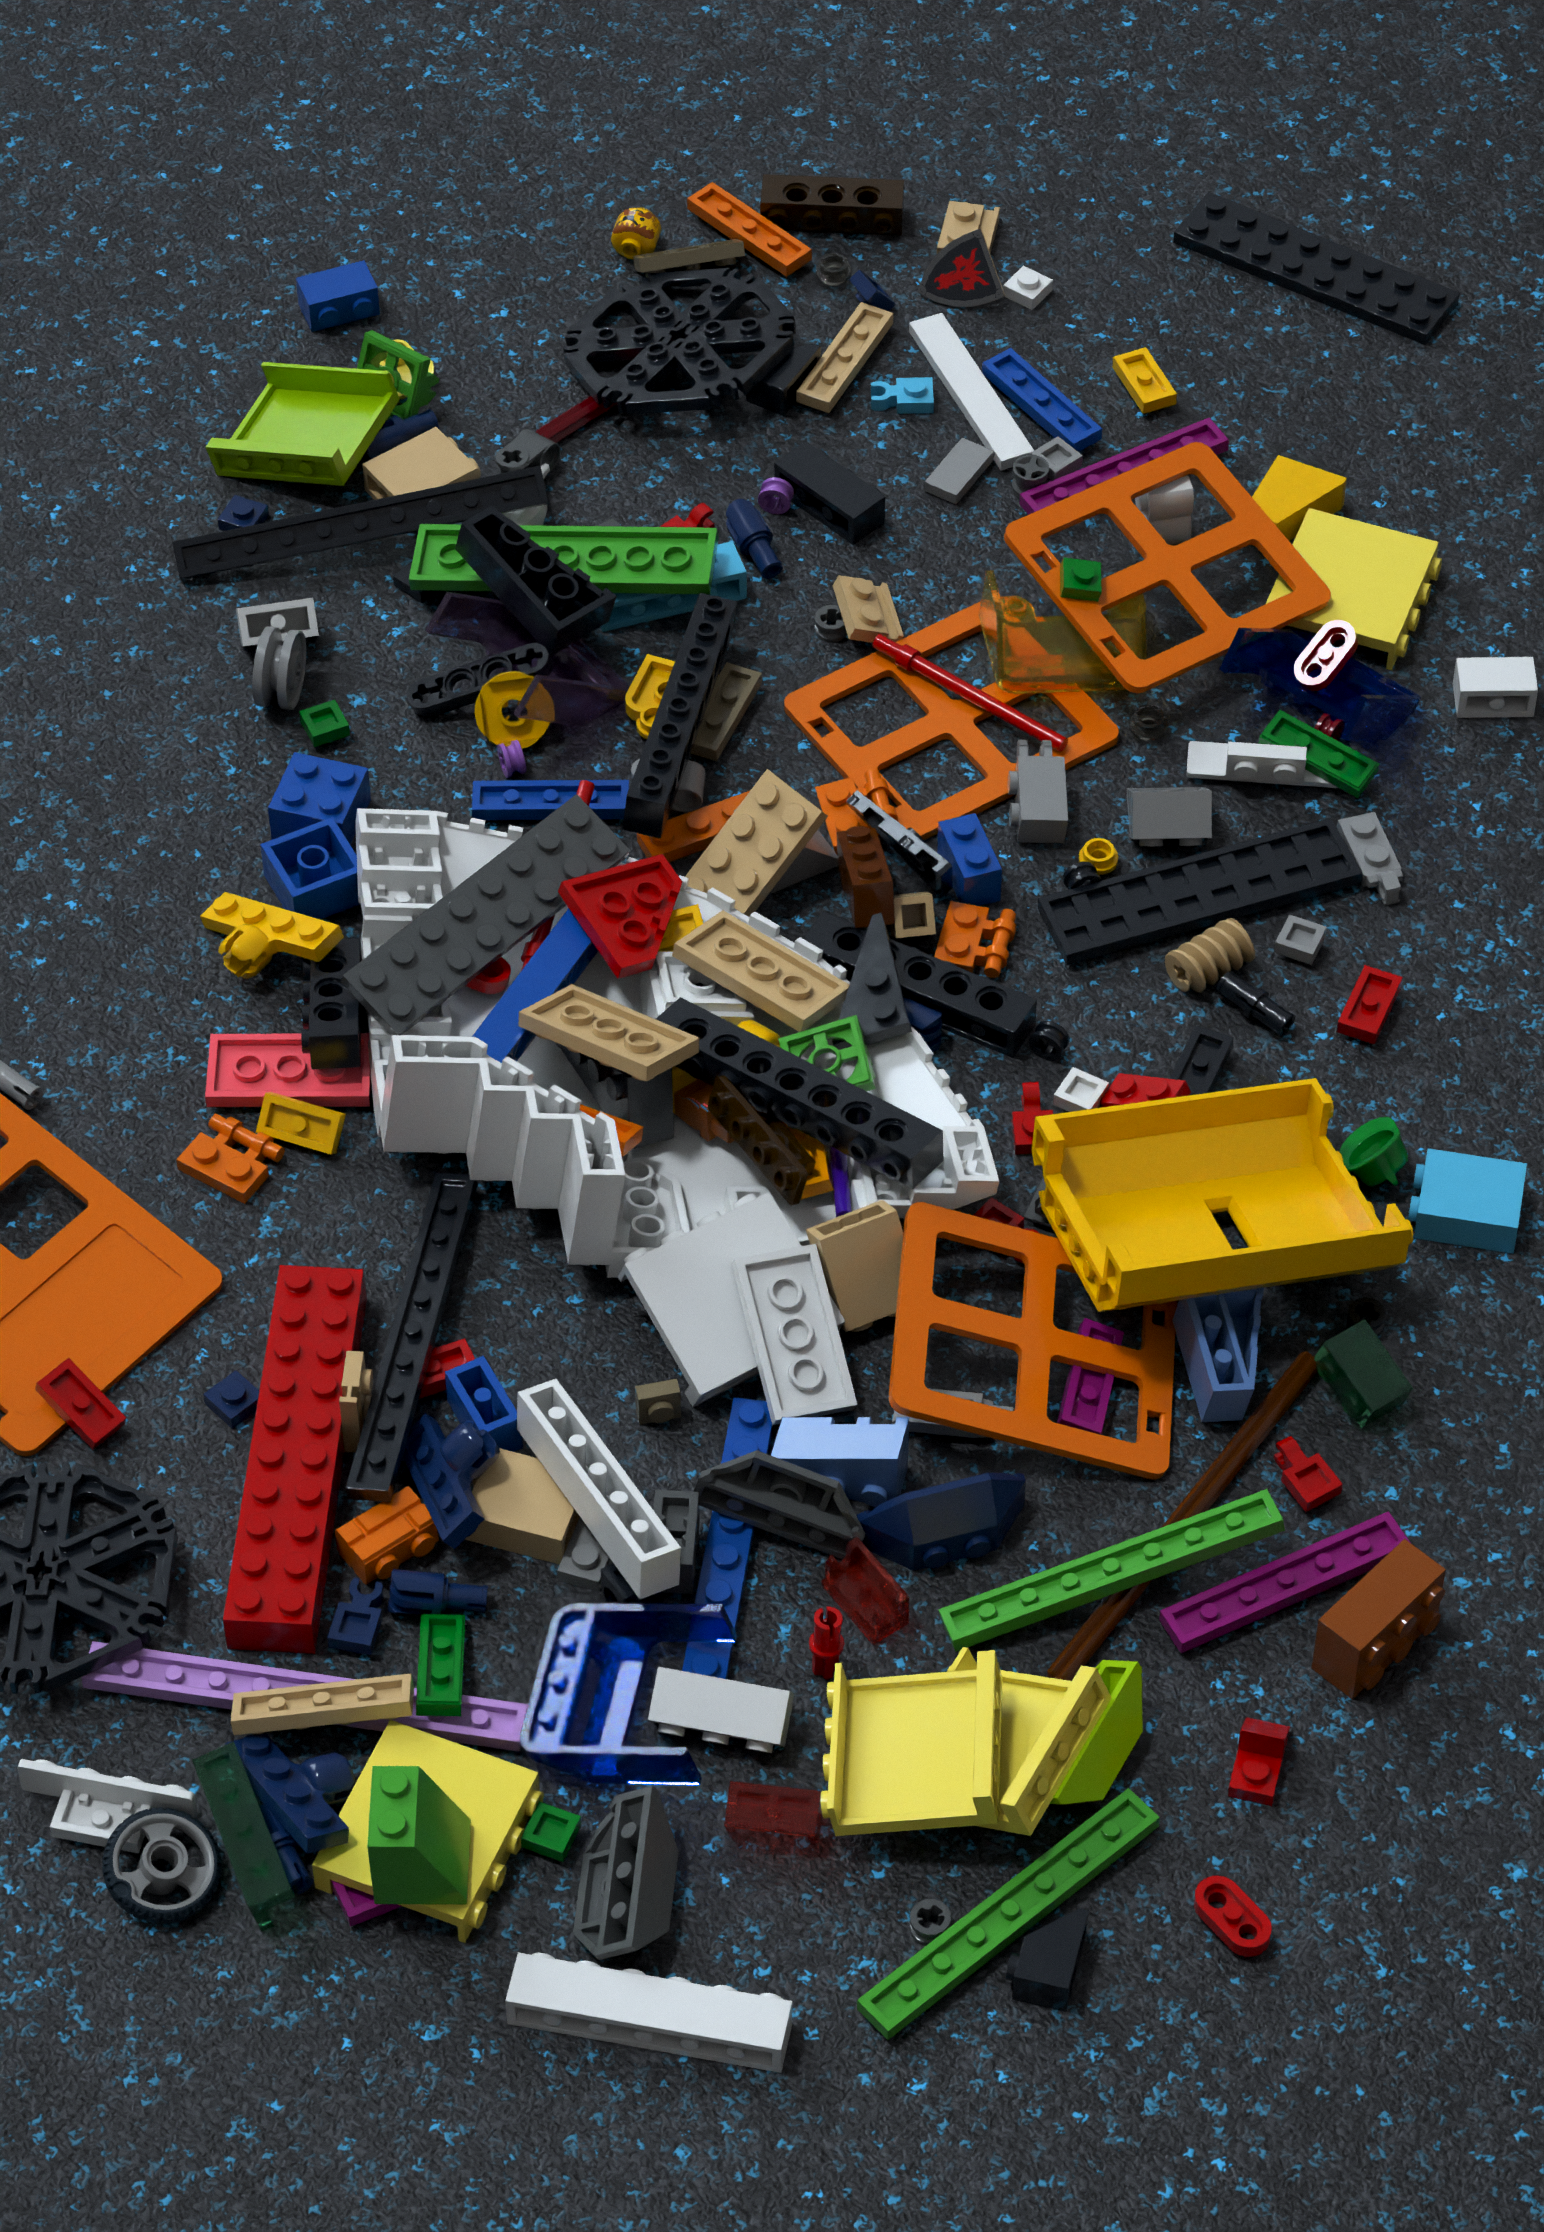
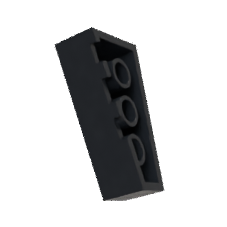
M490 506L462 522L455 550L537 642L546 647L550 656L609 622L617 597L607 588L603 591L590 582L591 577L579 568L576 571L571 569L558 559L559 554L548 546L546 548L539 546L530 539L531 534Z
M555 1042L604 1113L644 1126L642 1141L633 1149L674 1138L672 1068L651 1080H637L626 1072L614 1067L604 1066L598 1060L581 1053L569 1051L567 1047Z

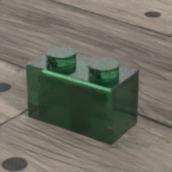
M1365 1319L1325 1341L1314 1357L1318 1373L1325 1382L1332 1384L1340 1396L1344 1411L1350 1417L1355 1418L1361 1428L1403 1405L1413 1390L1409 1381Z

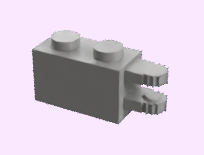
M1018 740L1015 771L1008 772L1007 782L1008 795H1015V803H1010L1009 809L1010 827H1016L1017 842L1064 843L1068 825L1065 757L1052 755L1051 740H1042L1039 756H1029L1027 740Z

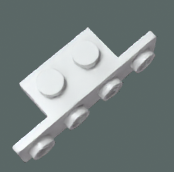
M1190 741L1188 745L1186 775L1189 778L1338 788L1305 770L1307 747Z
M21 1759L17 1767L23 1790L60 1797L50 1825L52 1837L106 1847L115 1828L126 1818L139 1811L163 1807V1809L171 1808L177 1809L179 1812L183 1811L192 1815V1818H197L198 1815L195 1794L178 1785L160 1786L145 1783L132 1776H124L122 1778L108 1776L90 1768H80L77 1770L57 1766L53 1762L42 1759L36 1761ZM141 1831L136 1832L126 1841L121 1850L139 1853L145 1834Z

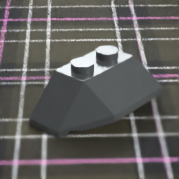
M757 1450L701 1471L693 1492H699V1505L851 1563L854 1562L865 1537V1532L839 1481Z
M654 1786L616 1795L609 1806L611 1812L599 1824L583 1854L573 1934L599 1960L637 1951L669 1931L679 1851L660 1795Z

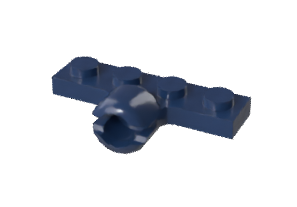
M425 1413L411 1427L403 1459L442 1541L455 1549L466 1537L472 1535L478 1525L485 1520L470 1489V1483L472 1480L478 1479L498 1459L500 1450L487 1431L484 1429H474L473 1425L475 1423L473 1421L461 1422L445 1438L438 1422Z
M266 1733L252 1734L242 1739L225 1743V1760L306 1854L348 1843L349 1827L333 1810V1808L344 1806L350 1795L346 1790H350L355 1782L353 1770L346 1757L338 1753H328L306 1759L302 1764H295L284 1755Z

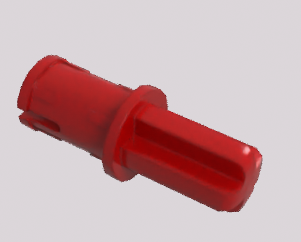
M826 1606L825 1619H823L822 1608L815 1612L814 1633L809 1639V1649L813 1653L812 1672L814 1675H822L824 1679L833 1677L835 1663H839V1655L844 1649V1638L841 1635L843 1617L841 1612L834 1607Z

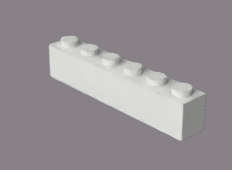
M553 1379L519 1391L517 1394V1430L638 1598L642 1599L679 1585L681 1547L559 1381Z
M518 1952L505 2000L507 2024L779 2073L782 2072L792 2028V2001L784 2000L776 1994L762 1993L756 1995L739 1992L727 1985L711 1987L694 1984L681 1977H670L668 1979L654 1977L636 1969H624L622 1971L600 1967L591 1961L575 1963L558 1960L545 1953H533L530 1955Z

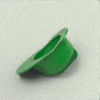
M1379 1117L1365 1123L1349 1135L1339 1150L1347 1170L1368 1186L1379 1185L1386 1180L1394 1186L1398 1185L1396 1173L1408 1161V1151L1400 1136L1401 1132L1393 1119L1390 1117Z

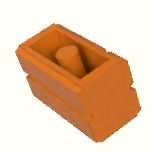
M409 1486L392 1495L391 1502H380L335 1530L339 1555L350 1568H353L356 1575L365 1585L377 1578L381 1580L389 1578L393 1569H398L401 1563L413 1556H425L433 1549L435 1543L439 1541L438 1530L426 1505L421 1503L420 1498Z

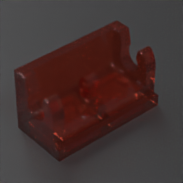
M856 1537L847 1543L845 1550L847 1554L841 1562L838 1563L833 1555L829 1556L825 1564V1578L821 1580V1585L871 1644L874 1645L909 1624V1596L861 1540Z
M730 1781L724 1822L726 1831L736 1832V1829L807 1836V1840L817 1841L818 1819L821 1817V1791Z

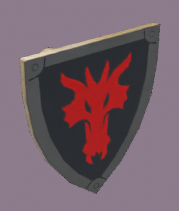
M981 228L964 234L948 243L933 258L924 272L917 291L918 293L934 302L952 307H974L1005 297Z

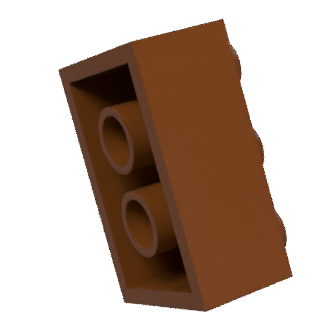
M1406 1539L1401 1541L1318 1620L1312 1669L1352 1700L1364 1688L1371 1690L1380 1681L1384 1669L1393 1661L1396 1663L1402 1661L1409 1653L1413 1642L1421 1634L1424 1636L1430 1634L1439 1623L1441 1614H1439L1440 1602L1445 1595L1443 1584L1446 1569Z

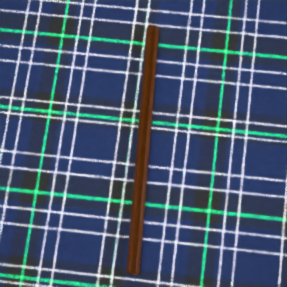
M1308 1351L1298 1355L1162 1527L1208 1511L1319 1371L1320 1360L1317 1356H1312ZM1152 1580L1106 1596L1048 1668L1047 1677L1072 1681L1081 1665L1085 1666Z

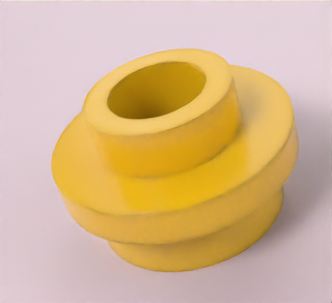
M1094 838L1087 841L1080 850L1079 862L1093 863L1097 869V874L1104 875L1116 868L1118 853L1110 841L1103 838Z

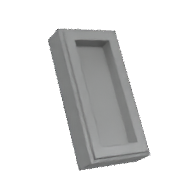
M961 438L926 479L924 491L957 504L992 463L994 451Z

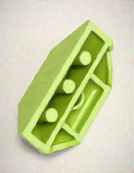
M1102 1660L1095 1667L1112 1698L1050 1804H1070L1103 1800L1143 1732L1142 1667L1138 1661Z

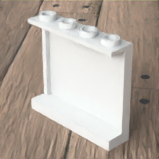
M770 1191L759 1197H756L754 1193L744 1196L732 1205L733 1210L723 1215H720L719 1211L706 1215L696 1223L697 1228L687 1233H684L682 1229L670 1233L660 1241L661 1246L649 1252L646 1247L632 1252L624 1259L625 1264L618 1275L620 1282L628 1279L688 1382L689 1386L685 1391V1395L692 1407L759 1374L732 1262L735 1258L801 1246ZM830 1296L839 1331L845 1320Z

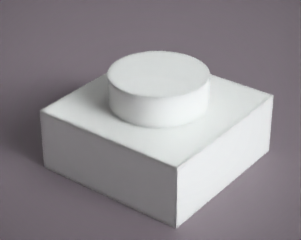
M1022 266L1003 285V291L1006 298L1033 310L1052 291L1053 279Z
M1072 1067L1054 1093L1053 1105L1069 1112L1098 1108L1102 1097L1109 1088V1082Z

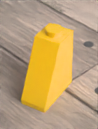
M1278 455L1252 498L1290 541L1296 537L1309 508L1330 514L1341 510L1344 505L1347 478Z

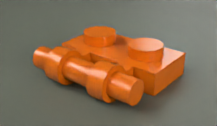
M869 769L865 772L866 784L863 787L856 788L853 777L815 787L821 811L828 815L825 824L836 854V832L847 831L854 826L870 828L846 804V800L856 790L898 821L896 810L888 801L890 791L887 782L881 778L878 769Z
M950 901L934 957L951 962L957 967L972 973L975 965L985 967L984 974L987 977H999L1001 968H1004L1008 961V943L1014 939L1017 926L1014 923L1016 913L1011 909H1003L1000 917L995 921L988 920L989 908ZM983 939L993 940L992 945H989L987 948L981 947Z
M214 1114L209 1120L208 1127L219 1134L213 1139L200 1132L176 1159L178 1170L245 1204L269 1177L268 1166L262 1163L263 1160L267 1157L275 1162H279L284 1155L285 1149L274 1143L273 1137L263 1132L256 1134L244 1128L243 1122L233 1117L226 1119L218 1114ZM238 1142L249 1149L243 1154L231 1147Z

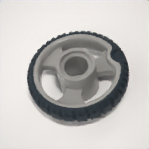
M163 1807L139 1811L120 1823L106 1844L102 1860L104 1882L115 1902L119 1903L120 1907L127 1913L133 1914L132 1916L157 1924L158 1922L162 1924L175 1921L180 1922L201 1911L216 1892L222 1871L221 1854L217 1842L202 1822L192 1818V1815L183 1811L179 1812L177 1809H163ZM174 1829L180 1830L194 1840L203 1854L205 1866L191 1867L187 1865L188 1853L185 1846L178 1839L170 1836ZM141 1831L149 1842L144 1847L137 1869L133 1872L119 1871V1856L123 1845L133 1834ZM164 1859L171 1864L173 1870L161 1872L154 1868L151 1861ZM178 1885L184 1887L190 1895V1898L172 1905H156L141 1899V1894L144 1890L155 1895H165L174 1891Z

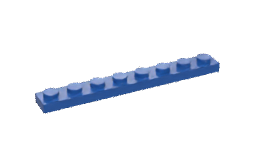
M733 1398L721 1464L756 1450L769 1454L774 1425H772L766 1401ZM713 1510L682 1671L728 1679L755 1526Z

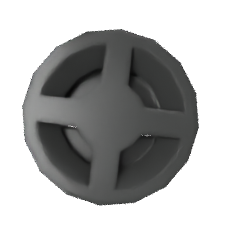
M1024 455L1015 460L1012 473L1014 476L1012 480L1013 494L1020 499V493L1048 483L1049 464L1044 458L1037 455Z

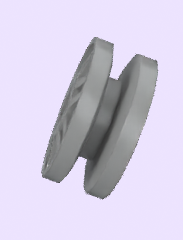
M266 626L262 631L257 644L253 667L252 690L254 702L257 706H270L277 691L280 708L294 710L302 691L305 676L306 638L303 631L289 630L283 645L279 628Z

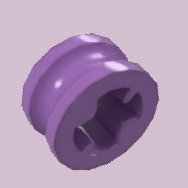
M768 478L762 483L761 491L758 495V504L768 513L783 514L790 508L794 489L784 479Z
M511 741L510 746H505L504 743L498 744V758L504 776L506 778L512 777V773L518 771L519 774L526 773L525 758L519 741Z

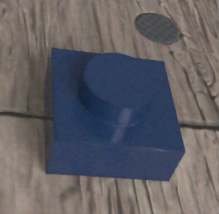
M858 270L851 277V283L858 290L855 296L860 302L886 311H890L896 305L884 289L861 270Z
M234 495L218 517L219 530L227 531L264 523L269 516L268 505Z
M235 1370L205 1392L203 1396L205 1405L233 1429L256 1412L259 1390Z

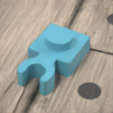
M933 377L896 378V385H889L882 381L872 382L871 410L883 411L897 406V414L934 413Z

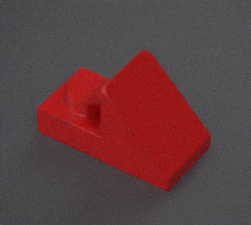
M1246 1717L1240 1730L1238 1751L1229 1784L1228 1797L1272 1806L1290 1726Z

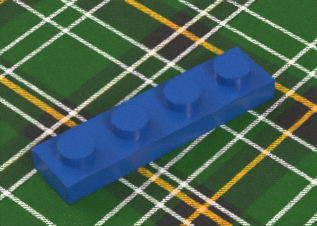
M1012 348L982 363L983 375L1054 438L1059 436L1078 452L1102 439V428Z
M582 780L473 781L472 818L481 820H544L576 795L579 783ZM587 780L595 785L589 804L594 813L600 819H624L629 780Z

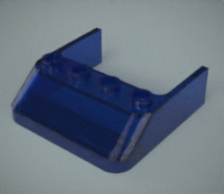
M1238 628L1219 669L1224 673H1252L1262 676L1261 683L1278 691H1281L1282 688L1293 693L1292 700L1307 708L1316 706L1331 715L1332 721L1336 719L1343 720L1344 725L1345 723L1347 725L1341 738L1347 741H1368L1376 744L1377 740H1386L1414 713L1421 699L1412 690L1353 658L1348 660L1326 688L1319 691L1304 689L1298 683L1294 674V664L1314 637L1294 629ZM1315 669L1309 676L1317 677L1321 674L1322 670Z
M573 1603L560 1608L554 1614L550 1623L520 1732V1743L527 1756L535 1762L589 1783L700 1785L702 1777L686 1747H633L625 1745L652 1647L660 1642H736L737 1633L723 1604Z

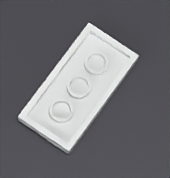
M812 1244L735 1258L732 1262V1267L772 1425L780 1424L782 1417H818L854 1410L857 1406V1401L817 1245Z

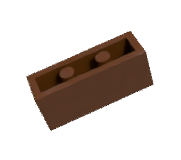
M854 826L847 831L836 832L838 872L855 928L868 927L872 915L882 913L886 925L895 924L893 880L876 828Z

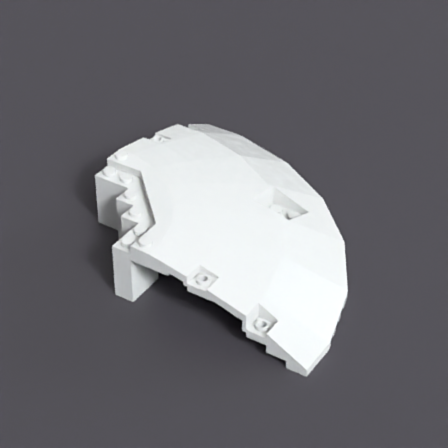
M357 808L355 823L358 903H361L363 915L360 941L361 961L522 837L523 828L509 825L508 833L485 829L486 820L471 818L469 825L447 821L448 813L440 811ZM629 857L628 860L626 861V864H627V863L634 862V861H638V860ZM679 875L682 885L673 910L698 904L703 923L724 910L850 985V982L846 979L847 970L841 965L833 968L822 959V949L801 937L795 940V943L779 934L781 926L755 911L748 917L734 909V899L713 887L707 893L688 887L689 878ZM567 905L555 914L550 932L567 911ZM533 932L502 956L509 963L511 973L507 988L500 993L485 994L464 986L403 1035L391 1036L365 1009L370 1033L368 1052L377 1135L382 1138L383 1152L466 1153L470 1180L512 1181L516 1208L558 1209L567 1261L570 1265H605L607 1277L618 1278L625 1264L624 1259L632 1252L646 1247L649 1252L661 1246L660 1241L670 1233L679 1229L687 1233L697 1228L696 1223L706 1215L715 1211H719L720 1215H723L734 1209L732 1205L736 1201L751 1193L759 1197L770 1191L801 1246L810 1245L806 1229L836 1218L834 1191L802 1199L798 1205L790 1206L736 1141L728 1144L717 1136L707 1142L700 1136V1130L693 1129L674 1113V1138L632 1149L622 1157L615 1120L602 1113L603 1110L554 1041L535 1036L517 1062L507 1056L500 1063L487 1055L488 1044L472 1036L521 972L523 966L521 961L525 943L530 942ZM598 951L574 984L654 1019L681 997L735 1025L746 1020H754L778 1033L781 1038L799 1032L732 991L722 987L702 973L690 968L673 957V952L658 951L651 970L617 979ZM702 983L704 987L696 986L694 984ZM844 1002L806 1030L837 1021ZM911 1027L912 1032L866 1045L876 1075V1079H874L876 1089L867 1092L943 1130L944 1161L912 1189L898 1181L889 1179L885 1174L863 1163H858L847 1155L852 1211L884 1200L897 1210L899 1218H905L909 1207L916 1202H925L954 1210L997 1193L999 1178L984 1126L979 1119L972 1120L966 1112L967 1101L962 1094L954 1095L949 1087V1075L944 1069L937 1070L932 1063L933 1052L913 1027ZM832 1039L828 1040V1044L833 1046ZM812 1045L801 1056V1059L808 1060L816 1046ZM829 1052L821 1054L816 1059L815 1066L821 1069L830 1068L836 1061V1055ZM857 1059L843 1063L836 1076L846 1081L852 1075ZM580 1104L601 1112L594 1119L579 1110ZM826 1146V1147H827V1153H828V1159H829V1165H830V1171H831V1177H832L830 1147H829V1146Z

